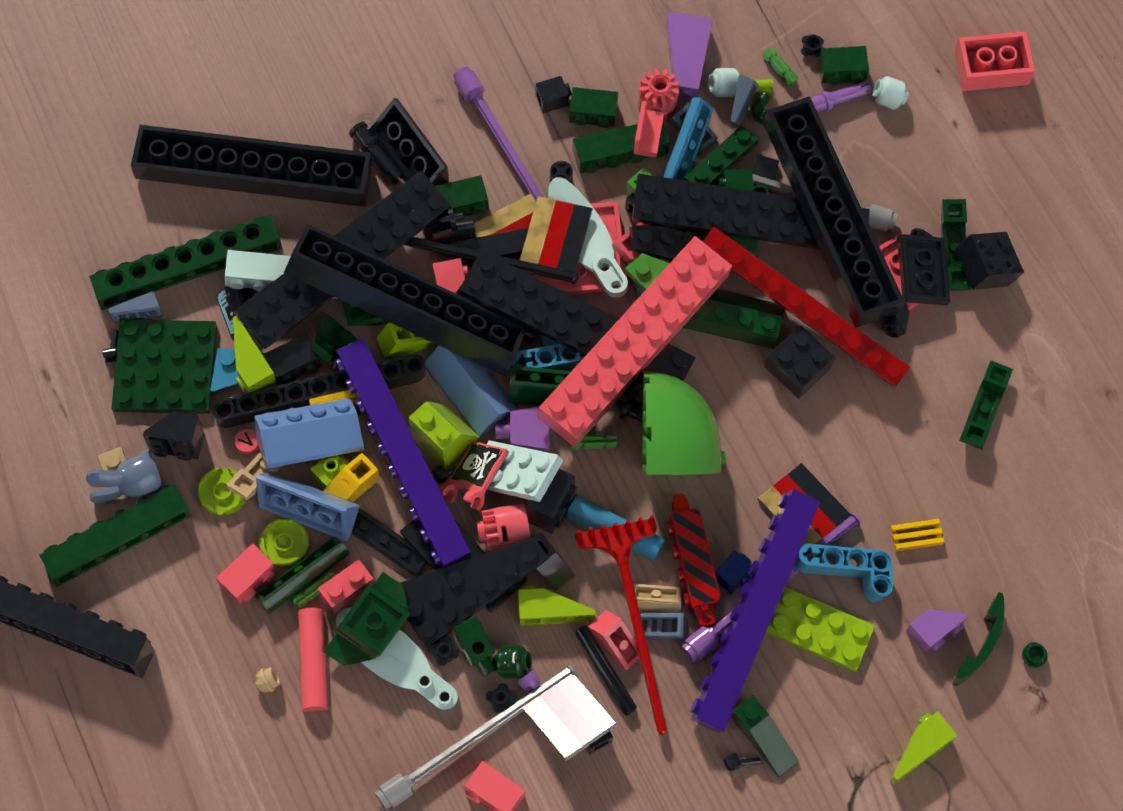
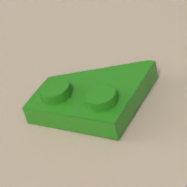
M642 253L625 268V273L645 291L670 263Z

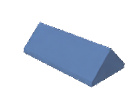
M439 345L425 361V368L479 437L495 428L496 424H501L510 418L511 411L519 410L514 403H508V395L486 367Z
M274 472L257 475L256 484L259 508L294 520L297 523L346 542L349 540L360 505Z

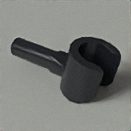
M118 330L113 331L110 348L102 349L105 363L116 361Z
M439 465L433 469L432 476L437 483L442 484L449 476L453 475L458 466L445 470Z
M736 753L726 756L723 760L729 771H735L746 765L761 764V758L739 760Z

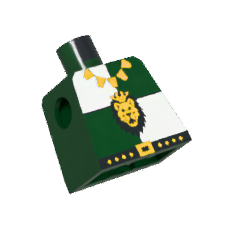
M477 616L455 626L451 634L470 668L477 665L482 677L495 672L496 668L490 659L495 652ZM472 647H480L482 653L475 654Z

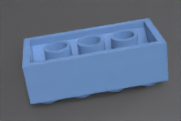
M351 398L254 416L256 440L267 469L364 450L358 416Z

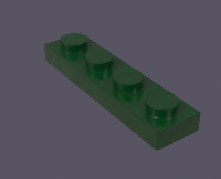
M740 126L684 177V181L713 185L718 181V178L722 177L724 170H730L758 144L759 137L743 126Z

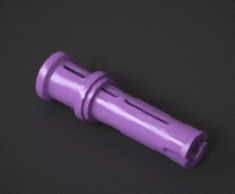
M866 80L831 93L823 91L820 95L812 97L811 100L817 113L824 110L828 112L833 109V106L871 95L872 89Z

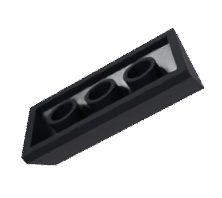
M394 98L370 127L369 131L373 136L378 137L379 145L403 174L405 181H408L418 172L422 171L434 186L448 183V166L398 98Z

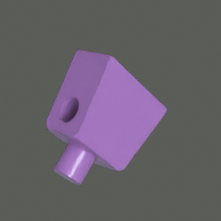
M539 407L511 411L510 424H496V439H510V445L547 453L550 452L549 426L537 417Z

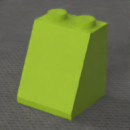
M426 401L408 417L410 432L415 442L445 470L469 449L473 441L477 442L480 439L445 404Z

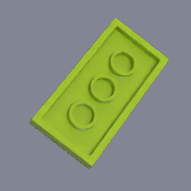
M785 587L765 634L856 673L875 625Z

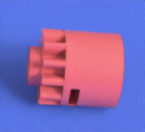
M657 68L654 69L653 75L649 72L646 73V78L641 79L639 112L642 101H647L646 110L663 112V122L668 121L675 115L679 97V81H675V74L667 76V69H664L663 73L659 74Z
M524 503L481 510L482 520L476 521L480 543L486 542L488 552L531 538Z

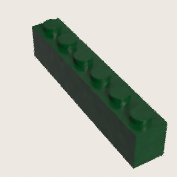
M175 484L163 486L157 490L156 494L148 498H140L128 509H120L114 512L112 517L107 520L93 523L88 530L70 535L67 541L59 545L54 544L47 547L44 553L39 556L52 581L59 587L191 517V514Z

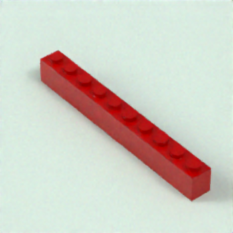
M715 227L711 229L703 240L707 246L732 265L731 271L894 388L909 370L910 366Z

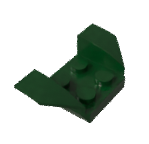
M382 572L374 584L368 585L338 625L334 638L323 652L343 666L370 661L380 657L410 617L403 585Z

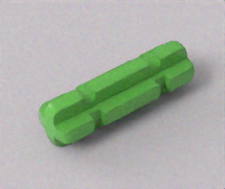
M770 47L765 50L763 58L768 63L771 62L770 66L781 78H785L784 82L788 86L795 84L798 81V76L794 71H790V66L780 55L777 56L778 53L774 48Z
M603 434L586 435L575 448L570 444V449H580V447H584V449H603V446H607V449L616 448L617 436L615 434H606L604 437Z
M332 571L326 572L322 575V579L318 578L306 587L302 594L299 592L292 600L296 607L303 609L308 605V601L312 602L319 597L318 588L333 578L335 574Z

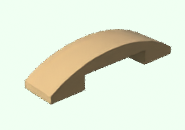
M260 451L244 470L241 468L226 487L248 500L257 493V475L268 472L277 473L282 466L267 469Z

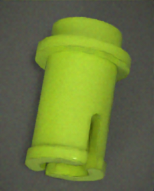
M773 79L755 80L759 85L756 93H773Z

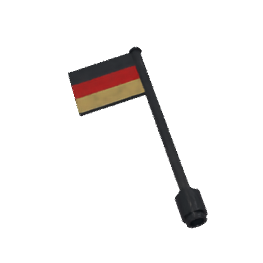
M538 196L520 260L494 254L490 255L526 273L567 281L574 285L579 279V274L576 270L593 208ZM413 237L404 244L405 246L473 261L476 260L480 251Z

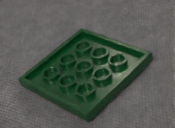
M120 319L112 411L172 413L174 411L210 414L212 395L210 389L213 378L217 333L216 321Z

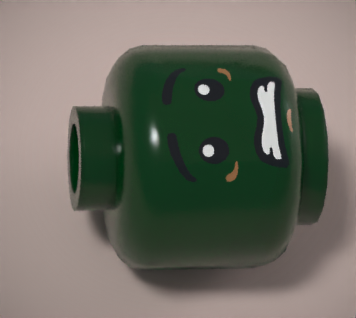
M502 646L498 649L497 655L493 656V665L501 678H523L532 668V656L524 646Z

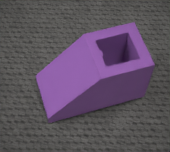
M928 609L909 625L906 632L925 653H928L931 649L936 652L946 643L944 639L950 634L956 636L965 628L963 623L967 616L965 613Z

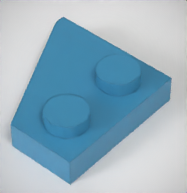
M217 349L210 389L213 395L219 394L220 390L232 386L233 389L240 387L235 379L239 377L236 370L235 350Z

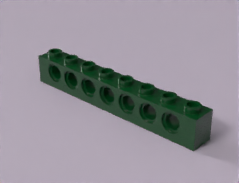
M260 216L251 222L236 224L230 229L221 232H212L207 237L191 239L186 244L177 247H167L162 252L147 254L132 262L120 263L117 267L109 270H99L94 275L89 276L100 308L104 310L149 292H157L225 269L228 250L269 254L281 250L282 245L272 216ZM253 235L259 236V237H258L257 239H255V240H250V239H249V238H250L251 236H253ZM229 243H236L233 247H226ZM206 251H214L210 255H204ZM185 258L191 259L189 262L186 263L181 262ZM161 266H168L165 270H158ZM140 273L145 274L142 278H135ZM123 281L120 285L113 286L115 282Z

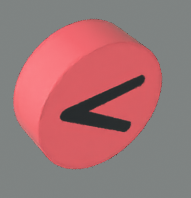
M244 429L235 436V446L240 453L250 455L258 450L259 445L256 440L255 431Z

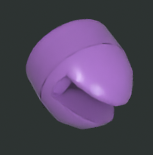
M532 670L521 678L518 684L525 691L532 692L539 687L540 679L536 672Z

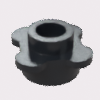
M814 34L803 36L801 40L803 43L801 54L819 57L820 49L824 43L823 38Z
M448 636L443 637L439 643L432 644L429 648L430 653L435 655L437 664L440 666H445L453 658L456 659L459 656V650L454 648L452 639ZM443 649H446L447 652H446V653H442V650H443Z
M504 683L499 684L498 688L494 691L486 693V700L491 702L495 713L500 714L503 710L516 703L515 696L509 693L508 686Z

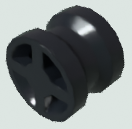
M566 161L555 162L550 168V183L554 178L560 176L572 184V166Z

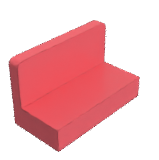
M642 101L635 137L634 154L657 158L664 113L646 110L647 101Z

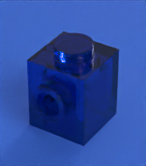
M734 550L715 570L717 583L730 594L739 586L743 587L745 583L748 584L751 578L749 574L752 566L751 560L743 553L738 554Z

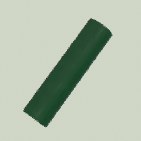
M332 537L255 594V598L263 609L270 614L350 555L343 542L336 537Z

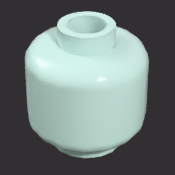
M716 68L708 77L709 91L718 98L735 97L739 72L735 68Z
M889 76L884 77L882 80L879 79L872 93L877 104L892 110L897 109L901 104L904 105L908 98L905 83Z

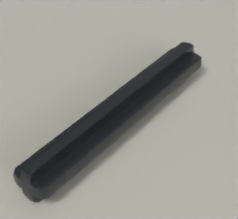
M586 625L578 628L576 636L625 715L633 713L637 708L636 704L590 629Z

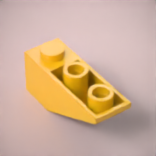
M361 453L339 472L324 489V492L354 502L380 480L379 471Z

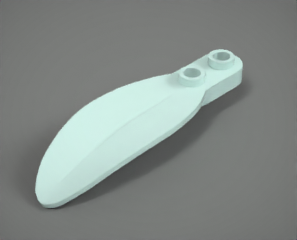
M557 177L551 181L548 190L549 199L593 208L582 193L566 179ZM593 208L578 263L595 274L607 295L618 298L626 294L628 280L615 260L614 248L611 246L613 243L609 232ZM604 267L608 268L607 271H603L601 269ZM616 285L620 286V288L614 289L612 287Z
M345 608L338 613L336 627H338L351 608ZM399 630L380 657L361 662L384 680L403 688L416 690L441 710L452 709L458 701L456 689L431 670L422 651L401 630ZM427 676L430 680L426 686H422L420 683L421 678ZM443 692L449 693L450 696L446 702L440 699V695Z

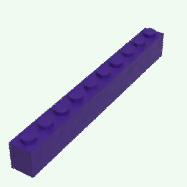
M364 338L338 349V359L335 360L337 367L341 373H346L348 380L345 381L351 394L356 393L359 399L356 401L357 407L361 415L366 413L369 422L366 423L372 436L377 435L380 441L377 447L382 457L387 456L390 464L387 465L393 479L398 478L401 484L398 487L399 492L404 500H409L412 506L409 508L410 514L414 522L419 520L423 528L419 530L425 544L430 542L434 550L430 553L436 566L441 564L442 568L471 558V552Z
M795 489L786 494L783 493L778 502L779 512L777 516L774 515L769 523L768 529L771 531L768 538H764L760 544L759 552L761 554L758 561L755 560L749 570L751 578L748 584L745 583L740 591L739 596L742 599L739 606H735L730 615L732 623L729 630L725 629L721 636L720 643H722L720 651L716 652L710 662L712 670L709 676L706 675L701 683L700 689L703 691L700 698H696L692 704L690 712L693 715L690 720L717 733L725 731L820 501Z

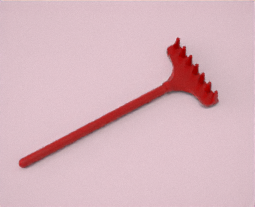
M651 515L646 520H642L639 517L636 522L631 523L629 520H626L625 524L621 525L615 522L613 526L607 528L605 525H602L601 529L593 530L590 527L589 531L582 533L581 530H577L574 536L578 548L582 550L601 549L609 553L617 562L656 729L659 735H665L667 733L666 722L629 568V555L632 547L637 541L652 536L657 531L654 515Z

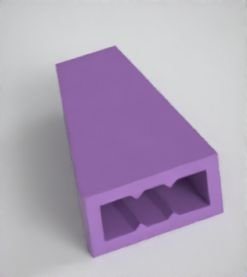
M668 11L666 32L671 73L675 74V81H679V98L689 101L693 97H698L713 19Z

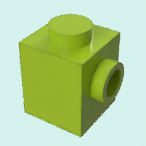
M342 454L326 457L315 464L310 471L313 479L325 489L349 462Z

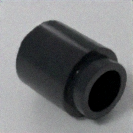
M904 303L899 313L884 318L882 330L887 336L898 338L906 333L910 314L909 306Z

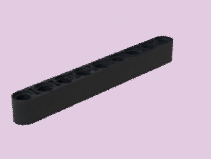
M409 354L376 362L389 389L418 383L426 375L425 361L418 354ZM414 365L420 367V369L417 371L409 370V368ZM338 371L218 400L213 405V414L217 424L223 428L255 422L254 416L310 406L309 399L349 390L348 387H338L340 383L348 380L345 372L341 373ZM389 371H394L397 373L393 377H388L385 375ZM318 388L326 389L322 394L315 393V390ZM294 394H302V397L297 400L291 399V396ZM271 399L278 400L275 405L267 404ZM247 405H254V408L250 411L243 410ZM222 411H230V414L226 417L219 416Z

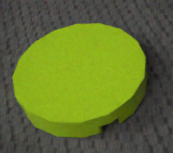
M215 468L203 476L199 482L198 499L206 511L213 515L226 516L235 513L244 505L246 499L226 487L237 471L231 468Z
M278 519L269 523L259 539L260 551L274 563V566L279 568L295 566L306 557L309 550V537L305 528L300 523L294 522L291 519Z

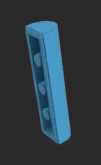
M693 97L663 175L665 178L684 180V177L691 171L713 111V107L702 98Z
M578 495L573 500L566 515V519L588 530L590 527L593 530L601 529L602 525H605L607 528L613 526L615 522L618 525L625 524L626 519ZM656 534L637 541L631 551L655 562L666 539Z

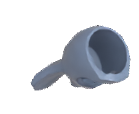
M150 450L143 451L138 456L125 460L119 464L117 470H92L86 475V481L89 485L93 487H110L90 493V501L98 504L111 502L122 495L131 498L146 497L156 493L162 487L160 475Z

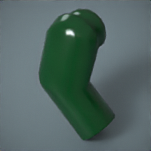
M761 92L751 107L754 119L759 124H763L767 111L765 107L771 99L765 92Z

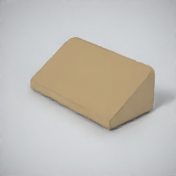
M633 584L640 613H680L681 587Z

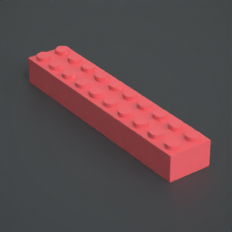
M694 236L538 409L537 417L575 448L729 276L732 265Z

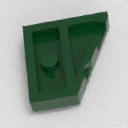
M326 313L321 321L311 349L329 364L338 359V349L356 342L358 339Z

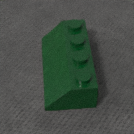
M716 289L682 328L775 349L784 308L775 302Z

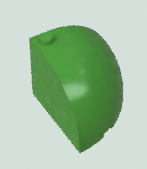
M643 371L641 469L647 475L720 473L721 466L726 465V451H721L718 425L711 408L704 398L689 384L674 376L660 372Z

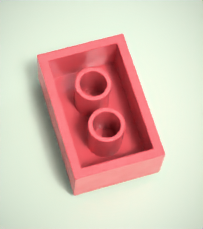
M1027 32L961 37L958 39L954 50L962 91L1029 85L1035 72Z

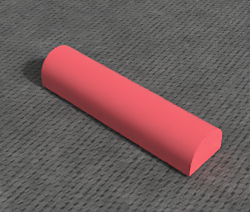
M304 608L298 611L302 712L328 710L326 654L323 652L325 650L324 611L321 608Z

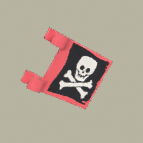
M473 441L450 480L438 487L441 494L445 496L444 500L453 503L457 498L458 489L468 492L464 495L463 500L472 503L470 506L472 509L480 510L484 505L485 491L509 451Z

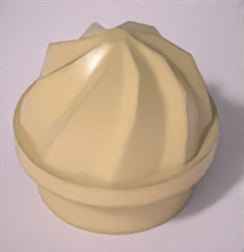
M273 667L268 669L262 668L256 674L254 680L255 687L263 693L273 692L281 684L279 676Z

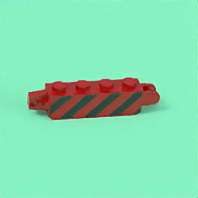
M678 493L673 496L672 512L670 513L669 521L666 522L668 536H673L674 544L671 545L674 560L678 559L680 568H677L679 583L683 582L685 591L682 592L683 603L685 607L689 606L690 614L694 613L700 628L702 626L712 627L715 625L714 609L719 603L720 592L702 515L699 510L695 508L690 509L686 496Z

